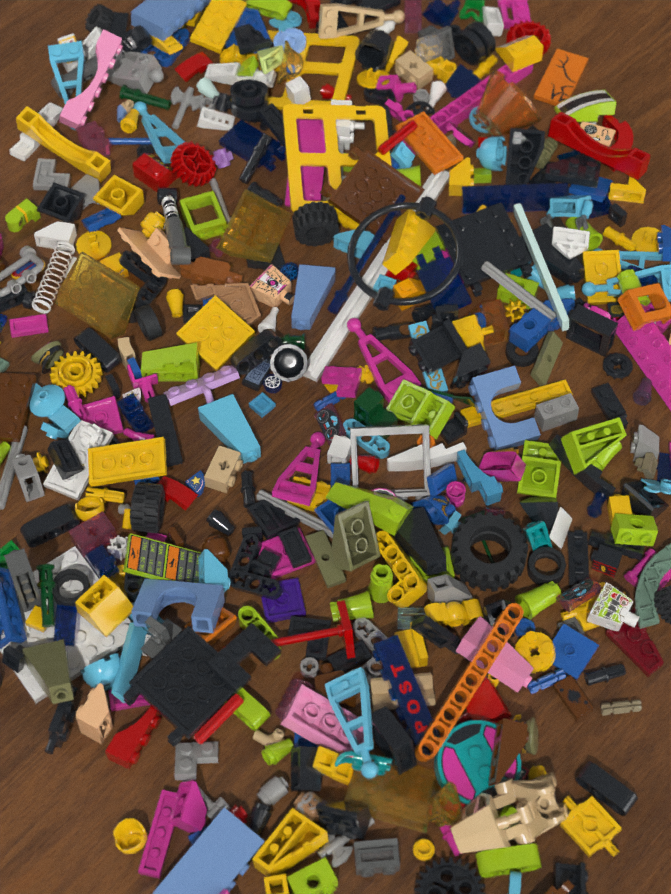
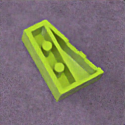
M197 343L142 352V378L157 374L158 381L187 382L199 378L200 361Z
M620 417L572 431L561 438L574 475L587 468L592 462L627 436Z

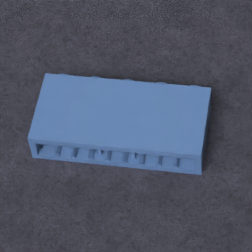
M145 0L131 11V23L134 27L143 26L148 34L164 41L188 20L192 19L199 11H202L211 0Z
M224 807L152 894H219L223 889L230 892L236 885L234 879L238 874L243 876L250 867L248 862L260 850L264 840Z

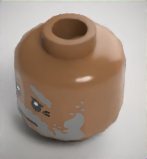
M312 791L302 792L295 800L293 806H295L296 811L312 822L315 820L319 822L316 805L324 800Z

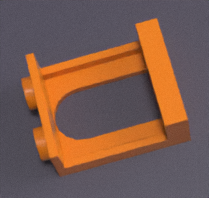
M659 283L629 289L617 299L633 331L641 329L648 323L661 321L665 324L671 319V305ZM648 295L655 311L645 313L638 297Z

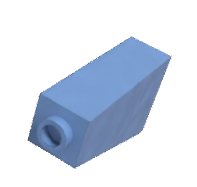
M299 264L291 317L292 328L298 330L311 329L335 282L334 267Z

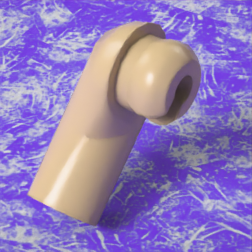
M276 729L270 735L256 730L253 739L267 746L284 740L285 734L281 729Z

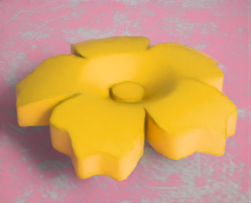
M368 365L357 367L362 368L360 381L371 384L374 378Z

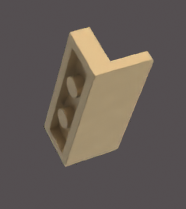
M432 673L370 679L373 711L380 710L385 706L389 710L407 708V703L411 700H416L420 706L435 705ZM408 681L412 686V691L409 692V685H407V693L403 694L399 689V685L402 684L403 686V683ZM412 704L410 707H417V705Z

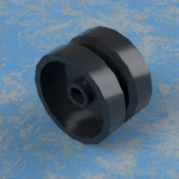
M471 22L453 38L457 54L464 62L472 66L478 65L496 49L494 36L481 22Z
M251 79L235 82L230 88L232 115L243 120L259 119V110L268 106V88L266 84Z

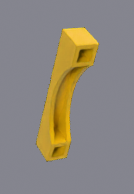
M28 106L16 117L18 130L85 174L95 177L100 183L111 172L110 160L96 151H90L72 143L48 124L40 114Z

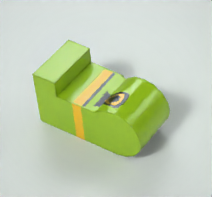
M26 198L12 209L5 217L9 231L18 232L29 221L34 220L36 222L41 217L37 211L38 207Z

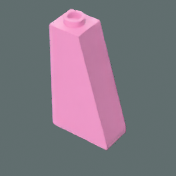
M479 616L463 637L456 652L470 661L492 626ZM507 642L488 673L518 693L522 686L526 688L532 680V677L529 675L534 668ZM487 644L488 650L495 652L494 646ZM477 660V666L484 669L483 662Z

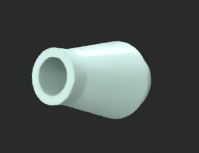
M204 77L197 83L198 92L206 97L213 99L214 95L219 96V92L210 79Z

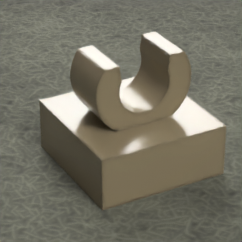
M646 452L644 459L636 458L634 465L638 466L637 471L643 472L646 479H654L658 461L654 453Z

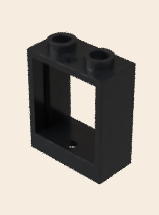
M578 304L575 310L572 309L568 315L569 328L566 339L606 357L614 344L618 323ZM581 325H584V326H586V327H588V328H590V329H592V330H594V331H596V332L602 334L603 336H601V335H599V334H597V333H595V332H593V331H591V330H589V329H587V328H585V327H583V326H581Z
M387 706L374 711L371 714L373 740L384 756L392 759L391 765L398 775L417 766L412 739Z

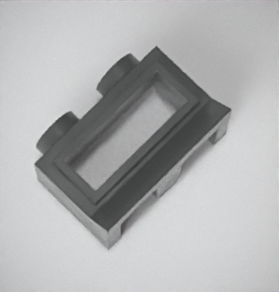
M397 838L354 842L356 875L371 877L374 873L392 875L396 871H400Z

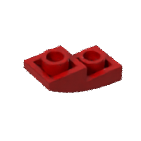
M200 52L182 62L174 70L187 82L197 72L202 74L207 70L208 65L213 64V62L204 52Z
M163 476L158 484L163 485L165 501L168 502L171 499L185 511L198 496L185 485L169 477Z

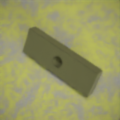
M554 331L548 332L534 368L531 371L532 378L540 387L547 384L563 344Z
M324 530L305 536V540L327 589L346 582L342 569L335 567L332 547Z

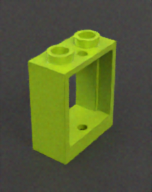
M214 191L204 192L180 200L181 213L187 228L201 241L227 233L226 220ZM213 205L218 219L194 225L189 211Z

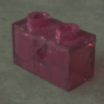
M404 0L405 33H418L422 26L421 0Z
M95 121L76 128L78 140L84 149L96 151L105 158L111 156V142L108 138L104 137L103 128L101 126L98 127Z
M103 511L69 530L71 541L83 557L95 553L100 547L110 544V539L117 537L114 526Z

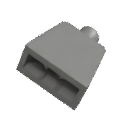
M18 454L12 461L26 502L45 496L31 455ZM31 477L33 482L31 484H27L25 479Z

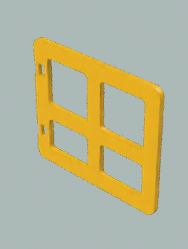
M267 30L271 42H273L274 36L280 31ZM304 33L307 43L305 49L299 53L303 61L302 67L297 73L288 75L287 82L299 76L301 77L303 73L337 75L338 80L332 100H345L356 60L355 51L360 44L359 38L342 35L337 38L320 39L318 34ZM311 45L345 47L346 49L342 63L335 64L307 62L306 57L309 47ZM246 53V60L252 56L256 57V60L258 62L257 68L258 70H261L259 59L257 58L258 55L255 53ZM294 55L292 60H288L294 65L295 70L300 67L301 61L297 55ZM286 62L273 70L286 72ZM286 86L281 98H267L268 105L273 103L277 110H283L285 105L293 104L288 98ZM311 100L303 105H331V101ZM303 110L304 112H312V110Z
M287 104L284 106L282 113L292 212H295V210H298L300 206H304L306 203H328V201H305L303 199L301 166H325L328 172V183L336 190L342 183L340 167H354L358 160L351 159L348 154L339 152L336 120H372L374 122L376 149H378L388 139L386 111L383 107ZM303 110H312L313 114H303ZM356 111H365V115H356ZM296 119H321L323 121L325 153H301L299 151ZM377 150L375 155L391 165L390 151L385 155H381ZM334 207V209H336L337 214H344Z

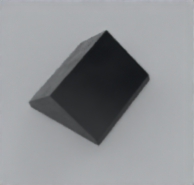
M54 182L38 206L37 211L67 223L79 220L85 194Z
M641 480L626 482L623 485L621 495H629L631 510L637 515L653 516L655 519L669 507L656 493L644 490V486L647 485Z

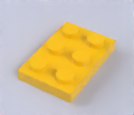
M619 250L584 251L582 253L585 283L592 282L595 285L606 284L608 279L615 278L621 273ZM619 284L613 285L614 289L621 290ZM596 292L593 296H586L589 305L618 302L617 299L619 298L608 296L607 292Z

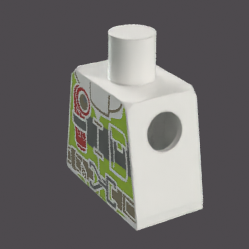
M606 582L589 613L587 621L619 631L623 622L635 627L640 617L629 612L633 601Z

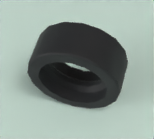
M146 304L135 309L136 320L147 341L161 337L162 329L151 306Z
M538 548L529 557L527 566L528 576L539 586L550 581L558 584L564 576L566 568L565 558L555 548ZM542 558L551 559L558 565V571L554 575H542L535 569V562Z
M77 569L61 571L53 579L56 584L55 588H53V596L60 607L77 609L75 601L91 587L87 575ZM70 580L80 581L83 585V591L78 596L73 598L61 596L59 592L60 587L65 582Z

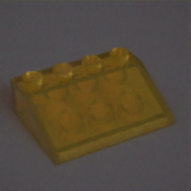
M245 189L231 214L216 248L232 257L270 263L292 214Z
M80 252L59 288L55 304L112 339L125 333L140 286L86 253Z
M369 752V754H371V755L380 756V757H385V756H382V755H378V754ZM387 763V765L391 766L390 771H385L384 775H376L371 779L365 778L361 771L354 770L344 799L345 802L368 806L372 818L427 833L430 823L428 815L432 816L434 802L431 805V801L440 788L435 770L415 766L398 775L393 766Z

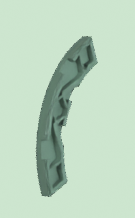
M671 543L650 559L639 578L635 593V613L640 617L638 620L640 629L659 624L660 622L657 608L654 606L656 604L654 602V598H656L654 595L657 593L661 580L671 569Z

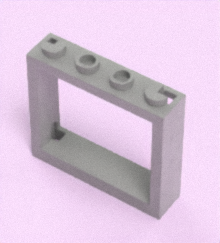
M429 425L350 427L352 486L358 487L356 436L422 434L424 488L389 490L401 500H407V497L415 496V499H423L430 496L426 478L431 475Z

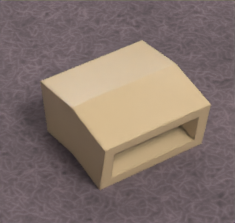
M129 337L118 338L122 363L127 369V359L134 357L136 360L135 352L130 345Z

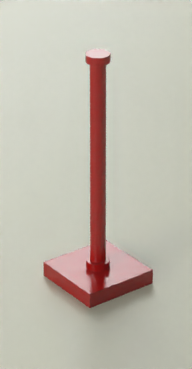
M345 600L337 601L339 618L337 627L271 639L276 646H284L339 635V637H342L347 659L355 658L353 631Z

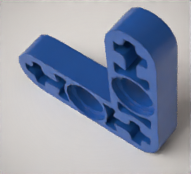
M180 28L172 35L183 46V49L190 41L187 29ZM150 45L142 53L156 52L153 55L160 66L169 67L175 62L183 49L169 55Z

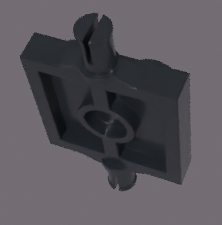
M72 686L73 697H75L78 689ZM74 699L58 703L48 729L49 741L44 750L47 754H53L55 746L62 748L63 743L69 739L70 725L76 720L77 711Z

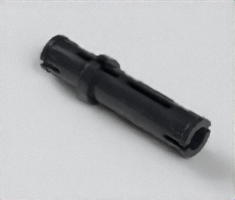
M262 134L258 144L254 146L253 153L238 178L241 182L249 184L260 160L266 155L265 151L272 141L269 135Z

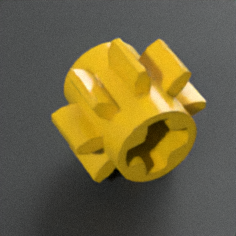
M510 299L508 306H504L508 310L505 316L510 317L512 322L515 319L520 321L526 313L523 309L527 306L521 304L520 299H517L516 302Z

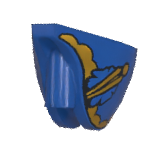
M444 495L428 496L410 503L413 509L424 507L430 523L435 525L448 524L449 515L456 510L454 505L450 503V499Z

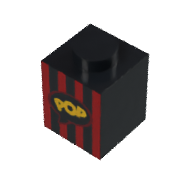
M600 544L598 551H593L590 560L593 562L592 570L615 577L623 552Z

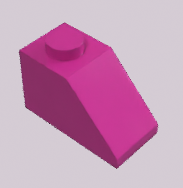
M194 780L181 782L169 823L188 833L201 831L206 821L207 808L198 785Z

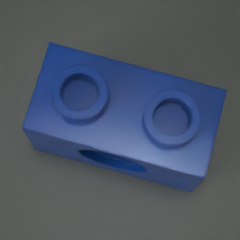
M533 308L529 313L526 312L517 324L514 323L511 326L509 341L527 353L550 331L551 319Z

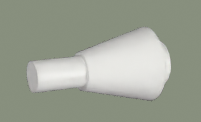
M436 81L431 83L429 104L433 108L447 91V87L443 82Z
M272 307L270 314L258 325L260 333L265 329L275 331L276 316L279 312L277 307Z

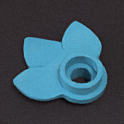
M290 9L284 21L271 19L269 23L271 26L279 28V31H285L287 28L300 26L302 18L299 13L293 12Z
M641 478V481L647 484V486H644V490L651 493L662 492L664 494H671V480L661 479V482Z

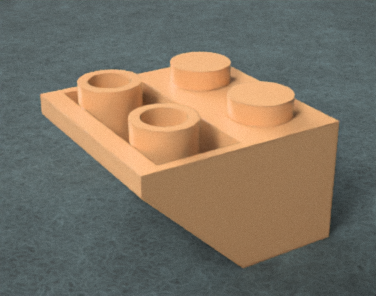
M101 683L89 692L88 700L76 712V720L80 732L100 744L104 742L113 729L108 700Z

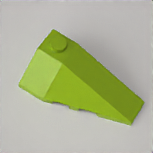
M337 482L326 495L327 499L345 509H349L364 501H369L373 524L395 536L413 509L412 505L397 497Z

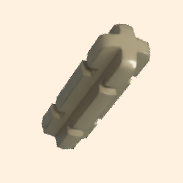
M639 699L632 700V702L626 700L612 702V704L609 702L602 703L600 706L601 713L604 716L611 715V713H630L631 710L632 712H640L642 709Z

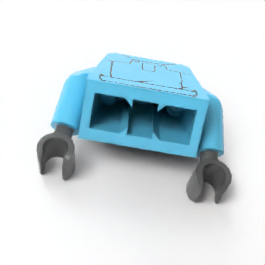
M568 195L550 198V208L546 213L547 216L540 219V224L544 225L547 223L552 228L551 218L579 217L576 219L578 230L582 226L584 230H587L589 226L586 219L589 218L593 208L591 196Z

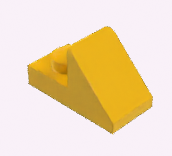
M629 176L627 185L611 183L608 200L643 204L646 189Z

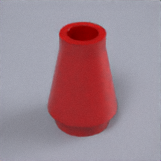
M357 455L358 469L368 474L378 471L379 458H376L374 455Z

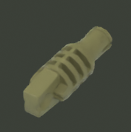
M551 137L545 139L544 149L536 164L537 169L543 168L551 159L558 147V141Z

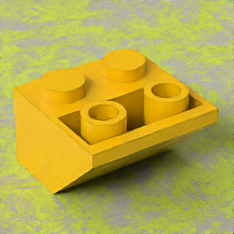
M105 575L75 601L77 612L105 637L112 633L132 613L133 605L120 588Z

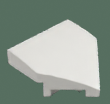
M554 226L552 245L570 260L588 249L590 231Z

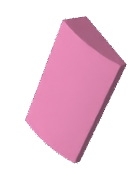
M301 685L281 725L318 746L339 753V755L346 751H354L329 700ZM342 708L348 722L358 718V716ZM362 726L353 730L359 744L364 743Z

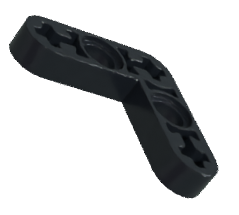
M128 250L124 251L119 258L120 264L145 283L134 297L133 302L138 308L146 304L150 305L167 283V279L163 276L158 277L154 275L149 265L143 263L141 258L135 253ZM147 288L151 289L154 293L149 292Z
M248 534L241 542L228 575L230 586L235 590L271 600L278 599L283 592V588L278 581L252 574L251 562L253 559L257 560L262 542L256 535ZM253 541L255 542V545H251V546L248 545L249 543H252ZM248 557L249 563L246 566H241V560ZM240 577L243 581H245V584L240 581H237L235 583L234 580L239 579ZM259 580V587L251 589V583ZM265 585H266L268 588H274V587H275V588H276V591L270 592L268 589L265 588Z

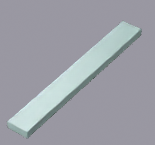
M520 203L515 204V219L552 308L557 314L556 317L561 330H568V315Z

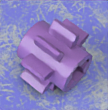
M226 148L213 151L214 157L212 160L216 162L215 165L218 166V169L231 165L230 160L233 159L231 151L227 152Z

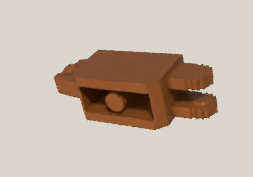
M198 257L195 262L191 261L190 265H180L181 276L191 279L192 284H197L198 286L243 282V275L232 272L231 266L227 262Z

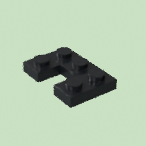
M251 623L209 660L207 666L237 693L251 681V676L239 664L252 653L267 666L281 654V649Z

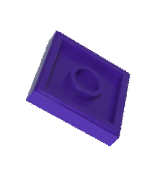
M298 578L278 581L283 588L282 595L278 599L271 600L261 597L266 623L291 619V616H306ZM265 585V588L268 589L270 592L276 591V588H275V587H274V588H268V587Z

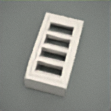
M483 6L484 25L491 31L493 36H501L504 23L499 8Z
M202 107L197 127L232 131L235 116Z

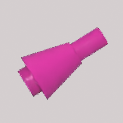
M128 428L123 432L125 436L133 441L155 438L152 434L134 432Z

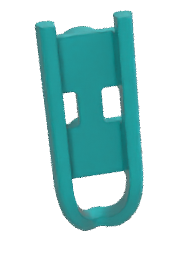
M354 751L341 753L335 761V767L343 763H351L352 769L361 771V766L363 765L361 755H357ZM370 754L371 760H374L378 767L377 775H384L385 771H390L391 766L387 765V763L391 764L392 759Z

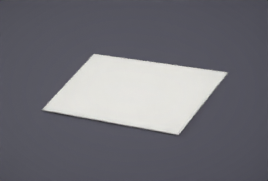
M561 506L549 536L560 549H562L572 518Z

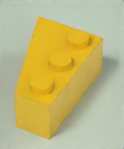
M292 808L252 858L255 869L267 877L281 875L329 842L327 831Z

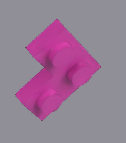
M325 366L321 378L322 384L338 385L336 390L337 397L356 398L362 376V368Z

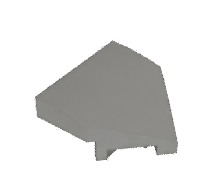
M86 174L71 189L85 194L82 208L85 209L89 204L97 203L93 200V197L102 187L98 179Z

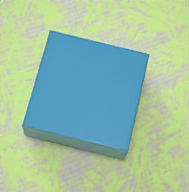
M262 392L249 403V407L263 418L276 407V404Z

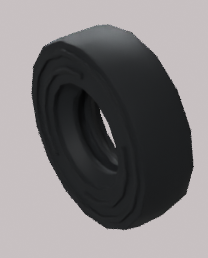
M510 341L507 343L505 354L511 364L518 367H527L536 361L539 352L537 343L529 350L526 356L517 355L515 352L517 346Z

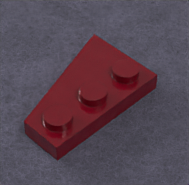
M634 608V609H633L632 611H630V612L636 615V613H635V608ZM623 622L619 631L608 629L605 635L647 677H650L663 666L664 661L654 642L650 640L646 627L640 629L638 622L635 627Z

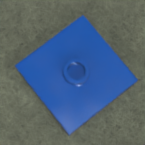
M599 177L597 188L571 184L569 193L574 195H590L591 200L603 202L613 180Z
M563 624L552 641L556 653V658L552 665L558 669H563L567 675H571L575 680H578L599 645L566 624Z

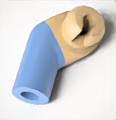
M126 100L118 106L117 121L119 123L133 109L134 102L132 100Z

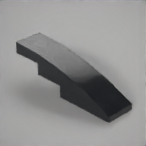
M557 434L549 443L553 452L573 476L590 491L606 501L616 488L601 479L600 476L603 471L592 464L574 475L561 441L562 437Z

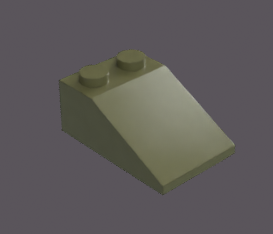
M364 501L335 515L331 550L336 568L353 571L381 557L369 501Z

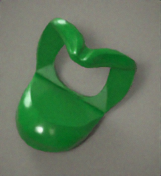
M465 0L459 18L468 19L473 17L477 22H484L482 8L485 6V0ZM468 9H475L480 12V15L478 17L474 11H469L468 13L466 11Z

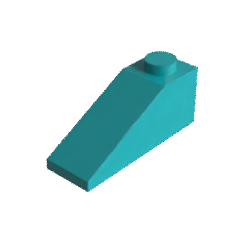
M544 521L531 522L523 528L532 551L541 547L552 548Z

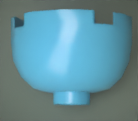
M503 136L488 137L484 139L477 149V158H479L484 168L491 171L503 170L500 168L501 164L505 165L507 159V146H503L502 141H505Z
M112 654L109 659L102 658L80 670L85 682L92 688H96L101 683L105 691L111 689L120 667L119 654Z

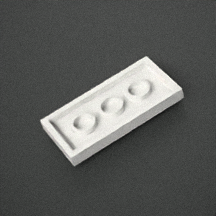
M83 420L74 427L68 439L84 470L68 479L62 480L55 465H53L43 483L44 487L78 501L89 482L88 448L82 445L79 434L84 426L92 427L93 425ZM101 428L104 438L98 447L108 446L114 436L113 432Z

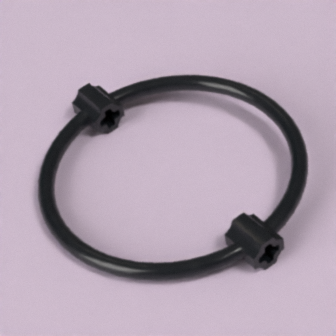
M422 197L420 203H395L374 211L358 225L350 239L347 251V263L350 274L358 287L374 299L373 306L378 310L388 311L390 305H415L436 297L449 287L461 268L464 252L462 237L453 221L435 208L437 203L431 197ZM413 209L416 210L415 214L422 220L430 219L434 215L450 229L456 244L455 263L447 278L432 291L412 298H394L395 293L389 288H379V291L376 292L368 287L359 276L354 260L355 247L364 229L378 217L392 211Z

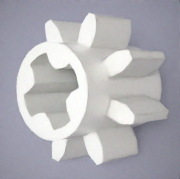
M95 424L92 427L84 426L79 434L82 445L88 449L91 445L98 447L104 438L102 435L103 431Z
M117 535L116 538L110 539L111 546H108L107 549L111 553L112 559L118 558L122 561L125 558L128 537L123 538Z

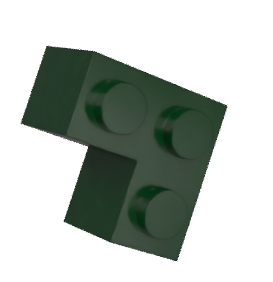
M368 387L354 401V419L364 426L398 425L396 415L383 408L384 397L380 392ZM390 435L379 436L386 440Z

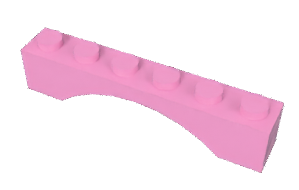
M103 29L95 48L98 63L95 78L83 93L66 102L60 114L59 122L76 130H79L80 126L85 125L87 120L86 114L88 111H92L95 104L93 100L95 97H99L102 90L100 86L102 82L106 83L109 76L107 72L109 68L113 69L116 62L114 58L116 54L119 55L122 51V38Z

